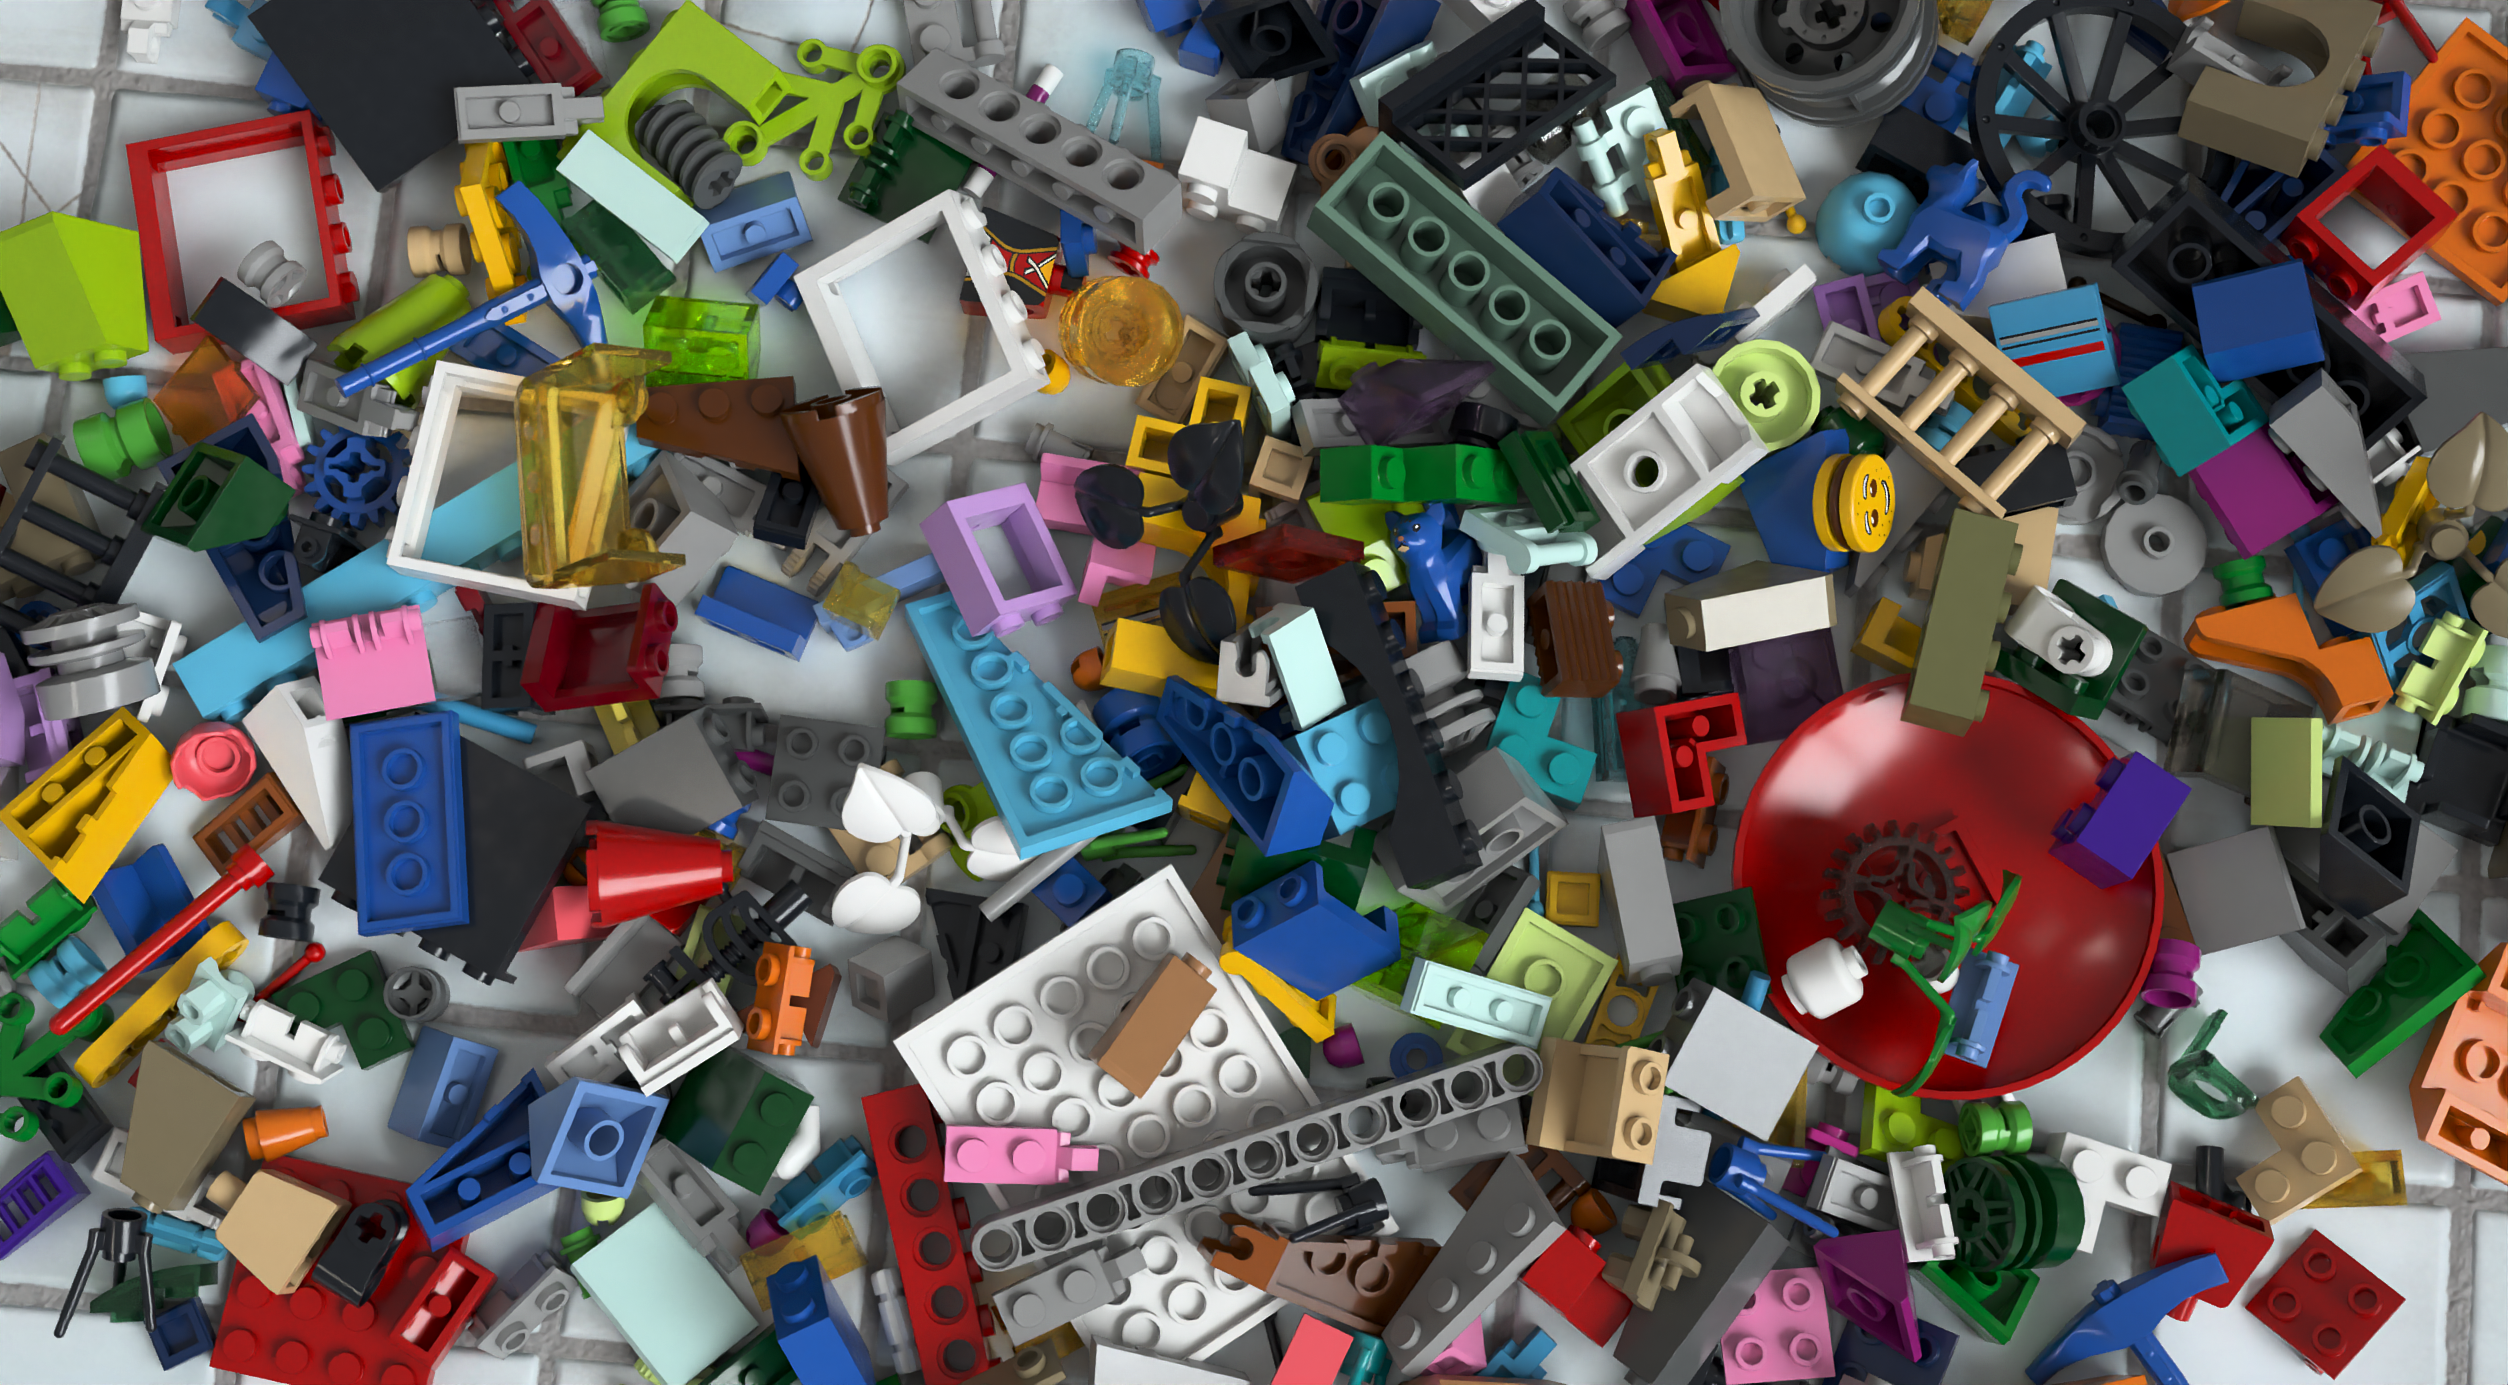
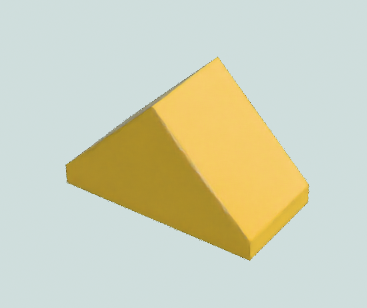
M1736 243L1661 281L1646 307L1642 309V312L1671 322L1723 312L1740 255V250Z

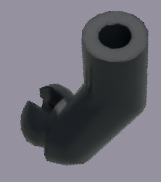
M2206 1145L2197 1146L2196 1191L2251 1213V1202L2246 1194L2242 1191L2232 1192L2224 1182V1148Z

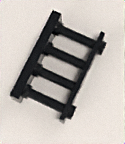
M56 431L49 443L40 438L38 439L24 467L34 472L0 533V567L76 603V607L101 602L117 604L153 538L141 531L140 528L168 486L156 481L150 493L141 488L137 493L58 454L57 452L66 436ZM46 472L128 511L126 517L134 520V523L126 538L124 539L116 534L113 539L32 500ZM24 519L102 557L100 563L108 566L109 569L101 584L98 585L90 581L86 585L7 547L20 520ZM0 602V626L20 635V630L41 622ZM50 642L38 643L48 649L51 648ZM57 667L55 668V671H54V674H56V675L58 674Z

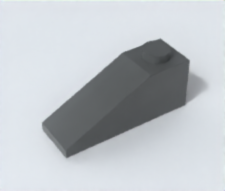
M2284 857L2306 928L2279 936L2308 966L2350 998L2387 962L2386 936L2364 918L2357 920L2341 906L2332 902L2319 890V883Z

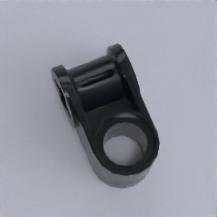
M381 1199L356 1207L349 1215L335 1241L318 1261L311 1280L353 1306L361 1308L379 1286L388 1264L407 1236L410 1228V1217L406 1208L399 1202L391 1199ZM382 1215L383 1219L380 1225L387 1232L375 1236L373 1233L376 1230V1225L370 1219L371 1217Z

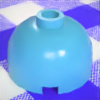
M1867 171L1850 175L1829 191L1817 211L1815 235L1820 251L1826 259L1829 256L1834 263L1841 266L1839 270L1850 276L1863 273L1865 278L1885 272L1883 267L1879 265L1877 256L1883 248L1896 249L1901 242L1911 214L1919 207L1916 197L1905 183L1889 174Z

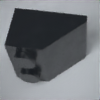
M2344 755L2334 760L2322 823L2319 854V890L2332 902L2338 904L2359 920L2409 894L2421 816Z

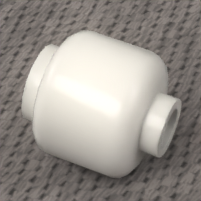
M1828 937L1792 955L1786 963L1787 974L1783 975L1781 980L1790 1001L1800 1014L1803 1015L1809 1012L1818 1019H1825L1862 998L1864 991L1861 978L1868 975V970L1860 953L1853 945L1845 949L1835 939Z

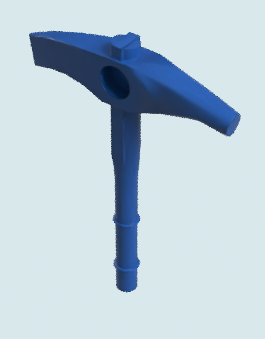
M518 180L494 198L511 217L522 235L529 254L532 280L481 304L460 318L419 338L414 337L413 341L366 364L361 363L360 367L335 378V384L341 395L347 398L369 386L374 387L375 383L422 360L427 361L428 357L466 338L497 327L544 303L571 330L587 358L593 380L596 382L603 380L613 370L603 315L598 295L592 279L598 277L596 271L598 268L594 260H591L586 253L581 256L578 254L571 241L540 200Z
M2213 1252L2187 1257L2154 1268L2119 1284L2114 1279L2101 1281L2091 1293L2094 1300L2088 1303L2065 1325L2027 1367L2025 1373L2036 1385H2044L2057 1372L2090 1356L2130 1347L2157 1385H2189L2183 1373L2152 1331L2169 1311L2185 1299L2203 1290L2229 1282L2217 1254Z

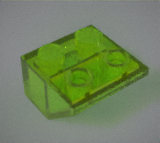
M656 295L643 324L646 387L758 378L761 353L759 304Z
M1410 902L1392 910L1398 916L1401 959L1348 986L1370 1000L1439 1030L1443 1022L1400 1010L1415 957L1470 972L1489 934L1427 907Z

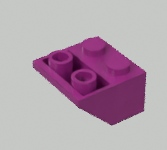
M2269 422L2231 447L2187 472L2194 482L2199 496L2207 502L2224 528L2227 539L2237 548L2244 560L2340 502L2329 489L2322 492L2311 483L2303 470L2306 464L2294 451L2286 454L2274 443L2268 433L2270 428Z

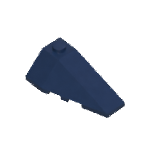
M252 413L200 440L207 444L246 455L283 481L280 459ZM198 442L156 464L168 486ZM289 510L284 519L277 526L271 528L266 536L206 550L259 643L308 617L298 560L294 554L295 543L289 519Z

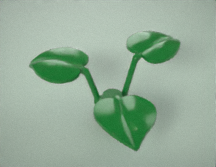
M2002 870L2003 886L2000 901L1988 920L1987 917L1992 907V902L1989 900H1985L1971 909L1953 917L1954 926L1929 919L1920 913L1916 914L1891 899L1887 901L1869 932L1868 938L1895 952L1890 962L1901 967L1940 1012L1934 1047L1929 1058L1913 1079L1891 1091L1893 1095L1899 1098L1908 1097L1927 1081L1943 1057L1958 1019L1955 1017L1953 1009L1908 960L1909 956L1911 955L1920 960L1930 942L1950 950L1951 952L1945 967L1937 981L1943 983L1964 960L1972 942L1977 943L1971 955L1977 957L1995 937L2017 898L2022 881L2021 875L2008 870ZM1936 932L1954 936V940L1939 935Z

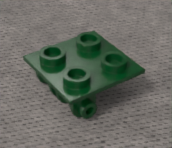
M896 109L892 115L884 111L874 130L878 141L872 142L870 146L872 153L859 157L837 199L887 224L948 189L957 192L973 160L913 127L914 118L908 113ZM937 227L917 239L929 244Z
M1752 887L1673 904L1683 952L1680 975L1675 976L1678 993L1681 989L1688 986L1692 978H1696L1737 1000H1741L1750 971H1760L1769 975ZM1771 982L1769 984L1766 995L1773 994Z

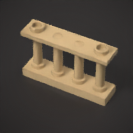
M1922 286L1908 301L1905 315L1910 318L1908 321L1910 328L1859 384L1843 372L1836 380L1835 392L1840 396L1836 401L1854 419L1861 421L1863 417H1866L1961 498L1957 503L1960 509L2003 519L2007 510L1996 501L2047 444L2054 446L2058 442L2067 450L2082 433L2087 423ZM1936 340L1951 352L1948 356L1950 362L1903 414L1897 418L1877 401L1875 396L1925 342L1932 343ZM1976 373L1991 386L1988 390L1991 396L1938 452L1916 434L1915 431L1965 376L1972 377ZM2017 408L2032 420L2029 424L2031 431L1979 487L1955 466L2006 410L2013 411Z

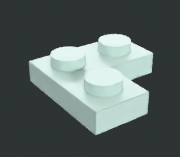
M1244 331L1227 339L1228 356L1242 384L1252 387V405L1267 435L1279 440L1291 437V418L1293 417L1290 409L1293 407L1292 402L1296 399L1283 371L1277 374L1274 373L1272 363L1265 348L1261 343L1253 346L1247 332Z

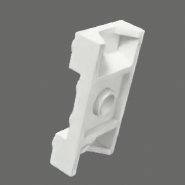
M1696 363L1570 464L1601 521L1585 532L1594 538L1598 548L1595 561L1590 565H1585V570L1590 578L1608 579L1646 548L1643 544L1720 483L1729 484L1770 452L1710 368ZM1651 457L1658 465V477L1652 485L1642 487L1635 477L1636 467L1643 459Z

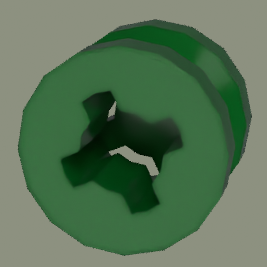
M2253 556L2246 560L2243 558L2212 567L2213 577L2221 583L2223 591L2219 597L2220 606L2230 609L2245 606L2246 602L2251 600L2274 597L2272 587L2265 583L2263 572L2267 567L2264 556Z

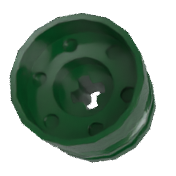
M2049 1154L1965 1157L1949 1166L1943 1175L1946 1193L1943 1194L1945 1204L1949 1205L1954 1237H1958L1959 1243L1954 1245L1956 1255L1953 1260L1956 1264L1970 1272H1998L2015 1269L2057 1267L2071 1259L2081 1243L2085 1225L2082 1193L2075 1176L2066 1165Z

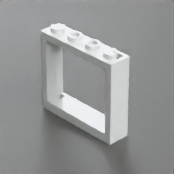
M951 189L940 193L793 276L843 394L846 395L845 390L853 388L881 386L837 283L943 223H948L1011 371L901 430L883 391L886 403L887 465L897 466L1051 383L1042 355L1046 353L1038 340L1034 337L1031 338L1024 322L1028 318L1026 307L1020 296L1015 291L1010 290L1003 274L1007 272L1006 261L1000 250L994 244H990L983 228L987 225L985 214L978 211L972 197Z
M437 360L429 386H423L422 403L425 405L421 425L414 427L411 433L409 452L413 458L408 476L404 475L398 485L396 499L400 510L396 527H390L385 537L389 541L386 564L404 576L586 611L634 409L624 396ZM462 392L596 418L556 585L421 559Z

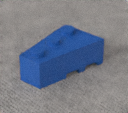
M534 1068L521 1079V1082L498 1105L495 1104L483 1115V1119L459 1142L456 1141L405 1191L408 1206L432 1252L559 1188V1186L537 1183L532 1178L528 1105L547 1094Z

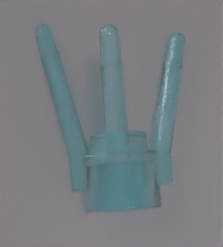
M1133 48L1120 49L1115 54L1113 68L1106 69L1102 89L1089 116L1086 127L1092 133L1095 132L1113 92L1118 99L1111 124L1109 142L1114 145L1118 144L1128 102L1140 101L1143 99L1144 94H1147L1151 161L1161 163L1158 96L1161 77L1153 74L1156 60L1151 54Z

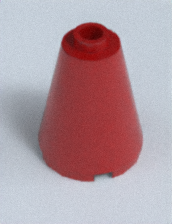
M603 820L586 821V835H597V838L589 839L590 849L586 850L589 912L601 911V913L592 914L591 928L610 927L723 894L722 883L733 882L732 850H721L720 839Z

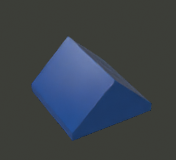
M2302 258L2192 284L2203 354L2209 370L2218 384L2325 360Z

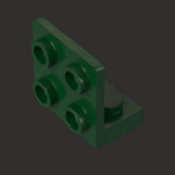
M2059 579L2051 593L2065 601L2074 609L2077 615L2110 640L2113 655L2109 667L2102 674L2094 677L2065 674L2055 669L2038 654L2018 644L2015 650L2000 647L1994 670L2069 715L2098 720L2147 633L2148 627L2072 582ZM2080 642L2075 649L2080 653L2079 661H2082L2085 654L2080 649L2082 644Z

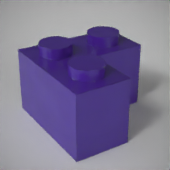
M2134 751L2120 758V760L2112 757L2100 771L2094 784L2100 787V790L2092 802L2087 804L2083 801L2075 811L2068 808L2055 823L2050 833L2056 840L2048 853L2100 889L2133 879L2192 790V788L2138 751Z

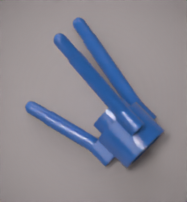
M1743 1135L1739 1138L1737 1146L1730 1142H1725L1715 1151L1708 1170V1177L1713 1186L1729 1192L1768 1220H1775L1777 1213L1763 1201L1832 1238L1837 1237L1839 1234V1230L1833 1225L1764 1187L1767 1168L1765 1164L1760 1162V1157L1758 1156L1764 1155L1821 1162L1823 1153L1827 1154L1826 1152L1761 1143Z

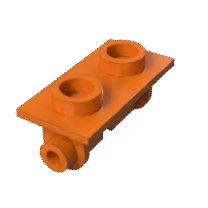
M764 941L763 953L759 957L755 968L757 989L754 1007L750 1011L746 1022L748 1035L747 1049L772 1055L794 1056L796 1046L802 1045L807 1008L789 1006L791 995L809 997L815 960L810 959L812 948Z

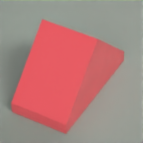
M588 885L554 887L518 952L605 940L619 924L606 928H591L592 914L601 913V911L589 912Z

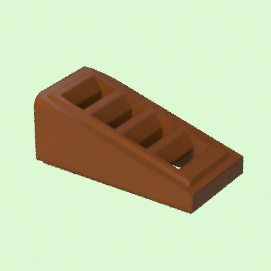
M268 772L192 838L222 877L227 873L225 867L232 862V859L229 857L232 854L218 836L219 833L224 831L237 849L248 843L260 855L306 819L275 772ZM259 805L270 820L271 824L269 826H266L254 808ZM238 819L242 820L254 836L251 841L236 823Z

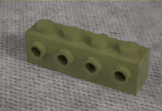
M1958 508L1954 509L1945 528L1900 721L1964 737L1973 721L1982 722L1990 691L1981 689L1985 671L1993 673L2001 647L2000 641L1992 640L1996 622L2004 624L2012 599V593L2004 591L2007 574L2015 576L2023 551V545L2015 543L2018 523Z

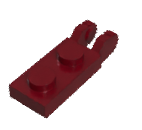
M492 0L505 19L502 22L535 70L542 84L561 83V87H574L576 98L603 78L552 0H530L519 10L515 7L513 0Z

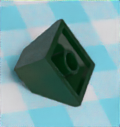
M198 441L140 530L149 536L193 552L266 536L271 528L277 526L286 516L289 509L288 502L296 490L248 456Z

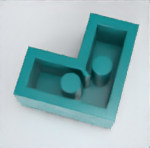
M2193 344L2173 354L2121 387L2127 397V405L2131 414L2139 422L2145 424L2156 441V450L2159 457L2167 466L2174 469L2178 477L2231 447L2269 422L2268 416L2247 384L2242 379H2239L2221 388Z
M1523 672L1520 682H1508L1503 701L1498 709L1496 721L1493 723L1484 751L1491 750L1495 746L1519 761L1555 805L1575 811L1582 802L1598 754L1548 736L1561 697H1544L1541 694V678Z

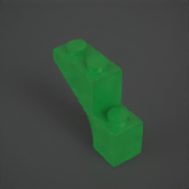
M1371 444L1320 449L1321 503L1354 506L1394 503L1434 504L1442 501L1443 504L1517 505L1519 481L1503 452L1499 449L1460 444L1414 448H1395Z

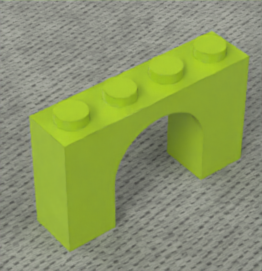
M686 0L679 9L673 10L665 17L661 24L660 32L651 43L634 54L628 64L627 71L615 86L606 89L599 96L603 97L604 122L578 126V135L566 136L562 143V149L557 153L556 157L562 162L589 129L692 208L694 203L676 184L644 160L640 143L636 140L634 134L635 124L638 119L651 109L656 102L671 92L684 88H701L718 94L758 126H761L792 87L779 68L693 2Z

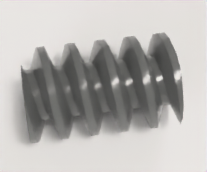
M676 100L667 105H657L646 111L638 119L634 130L636 140L646 148L649 155L657 160L660 167L669 173L672 180L681 186L683 192L693 199L695 205L701 209L711 210L730 195L734 188L735 180L743 166L742 158L730 150V145L718 137V132L706 124V119L703 116L695 113L692 104L687 100Z

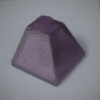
M1397 359L1382 367H1379L1376 362H1372L1356 371L1349 378L1353 385L1338 399V402L1366 445L1386 446L1443 419L1496 371V368L1491 361Z
M1831 627L1728 647L1735 692H1738L1747 740L1746 746L1786 739L1802 722L1821 707L1843 695Z

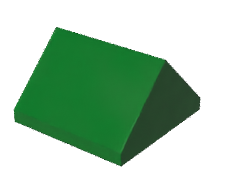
M1953 1259L1907 1263L1909 1274L1986 1342L2005 1345L2010 1341L2040 1281V1277L2031 1269L1970 1272L1956 1264Z

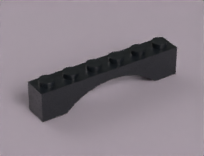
M1351 560L1295 586L1301 606L1314 608L1326 644L1335 648L1358 668L1375 690L1389 718L1397 747L1399 785L1396 811L1388 838L1407 888L1427 890L1483 866L1478 852L1483 848L1480 834L1475 824L1470 819L1466 820L1459 803V800L1463 798L1461 784L1454 771L1450 768L1447 769L1439 750L1444 747L1442 734L1432 718L1427 719L1420 700L1425 697L1424 687L1415 670L1412 668L1408 669L1402 653V649L1406 648V641L1398 623L1393 618L1389 619L1382 601L1387 598V591L1380 575L1376 570H1371L1370 567Z

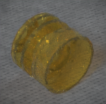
M1101 276L1084 282L1068 297L1059 316L1058 338L1065 358L1079 374L1097 383L1140 387L1154 382L1174 366L1183 347L1184 322L1178 304L1164 287L1143 277ZM1109 320L1123 323L1124 327L1118 331L1120 340L1107 339L1106 333L1112 329Z

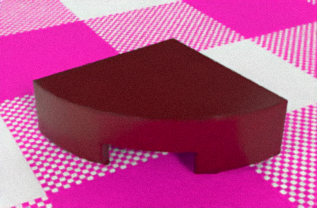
M456 586L455 593L465 611L471 610L479 626L478 631L483 636L484 604H493L486 591Z

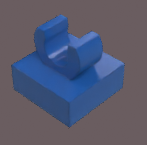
M784 252L776 255L745 295L760 308L766 306L774 297L789 311H796L803 302V298L797 284L790 280L789 277L798 268L799 264Z

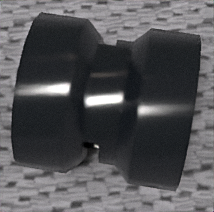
M266 882L264 899L268 903L267 915L260 919L258 936L313 942L315 926L311 922L312 909L319 905L321 889L294 884Z

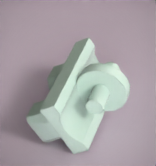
M211 956L198 964L188 989L181 993L177 1002L179 1010L176 1018L168 1023L164 1034L184 1054H189L203 1043L215 1052L226 1044L227 1040L224 1038L226 1034L232 1031L244 1004L249 999L253 1000L255 994L253 983L241 972L234 970L219 971L217 962Z

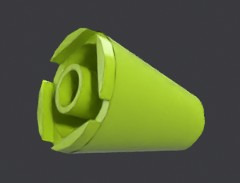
M431 274L335 336L334 340L327 346L328 352L338 351L340 353L333 360L336 366L352 371L360 367L361 363L366 364L413 341L414 337L419 338L470 312L471 305L467 300L470 293L452 275L446 274L444 277H441L437 274ZM450 347L428 357L427 361L422 360L379 382L389 385V389L397 391L396 404L415 410L422 399L423 386H429L437 360L443 361Z

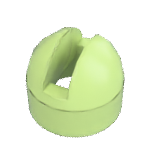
M581 1191L583 1215L593 1226H598L599 1221L608 1220L609 1226L614 1225L624 1213L625 1198Z

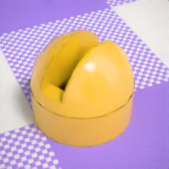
M1045 349L1046 354L1042 355L1051 383L1037 391L1042 394L1055 395L1063 392L1068 386L1071 377L1070 368L1062 357L1050 349Z

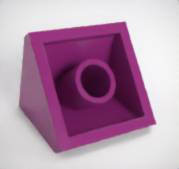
M1627 0L1624 10L1633 22L1628 32L1666 105L1668 103L1658 88L1661 77L1664 79L1675 100L1678 101L1684 98L1682 92L1695 83L1710 80L1716 84L1737 72L1735 66L1728 60L1727 50L1701 0Z
M1899 1229L1820 1239L1815 1244L1814 1251L1829 1307L1910 1361L1916 1363L1921 1358L1922 1352L1913 1288Z

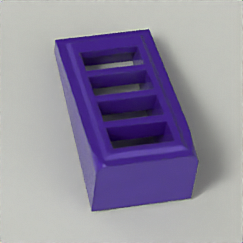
M55 1150L46 1151L0 1190V1217L12 1233L5 1241L0 1235V1260L6 1259L91 1194L72 1165L63 1161ZM45 1176H47L59 1193L54 1199H52L40 1182ZM29 1188L43 1206L38 1213L24 1195V1192ZM13 1200L28 1220L23 1226L20 1225L7 1206Z

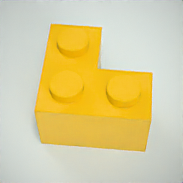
M1200 376L1189 425L1217 423L1234 419L1240 420L1244 440L1252 406V387ZM1137 414L1125 466L1145 473L1173 479L1168 466V446L1174 434L1187 425Z

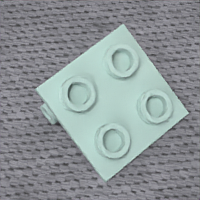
M2387 702L2379 713L2328 725L2317 703L2314 717L2323 718L2322 775L2331 778L2334 760L2344 755L2405 803L2409 781L2418 782L2425 767L2423 762L2417 760V755L2415 754L2423 717L2416 712L2412 714Z

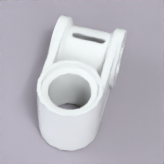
M2034 585L2004 627V631L2011 638L2028 650L2038 654L2055 669L2065 674L2094 677L2102 674L2109 667L2112 660L2113 649L2110 640L2077 615L2074 609L2065 601L2038 585ZM2079 642L2082 643L2080 649L2085 654L2082 661H2079L2080 653L2075 649Z

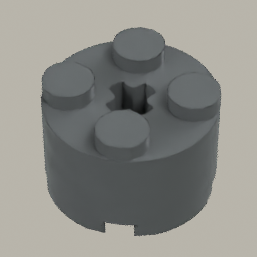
M1256 232L1243 237L1241 241L1233 245L1229 250L1227 249L1220 257L1214 273V305L1224 332L1229 337H1233L1245 331L1253 346L1261 343L1265 349H1274L1286 343L1297 342L1314 317L1318 291L1316 267L1304 250L1300 248V245L1292 238L1280 233ZM1262 285L1272 286V292L1269 297L1259 296Z

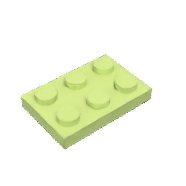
M1525 907L1485 977L1552 998L1537 1049L1530 1048L1540 1056L1543 1036L1568 1041L1575 1039L1619 961ZM1456 1026L1445 1046L1464 1056L1509 1041ZM1513 1054L1508 1057L1503 1064V1076L1508 1083L1519 1080L1524 1073V1061L1519 1054ZM1534 1090L1529 1092L1528 1095L1533 1097Z

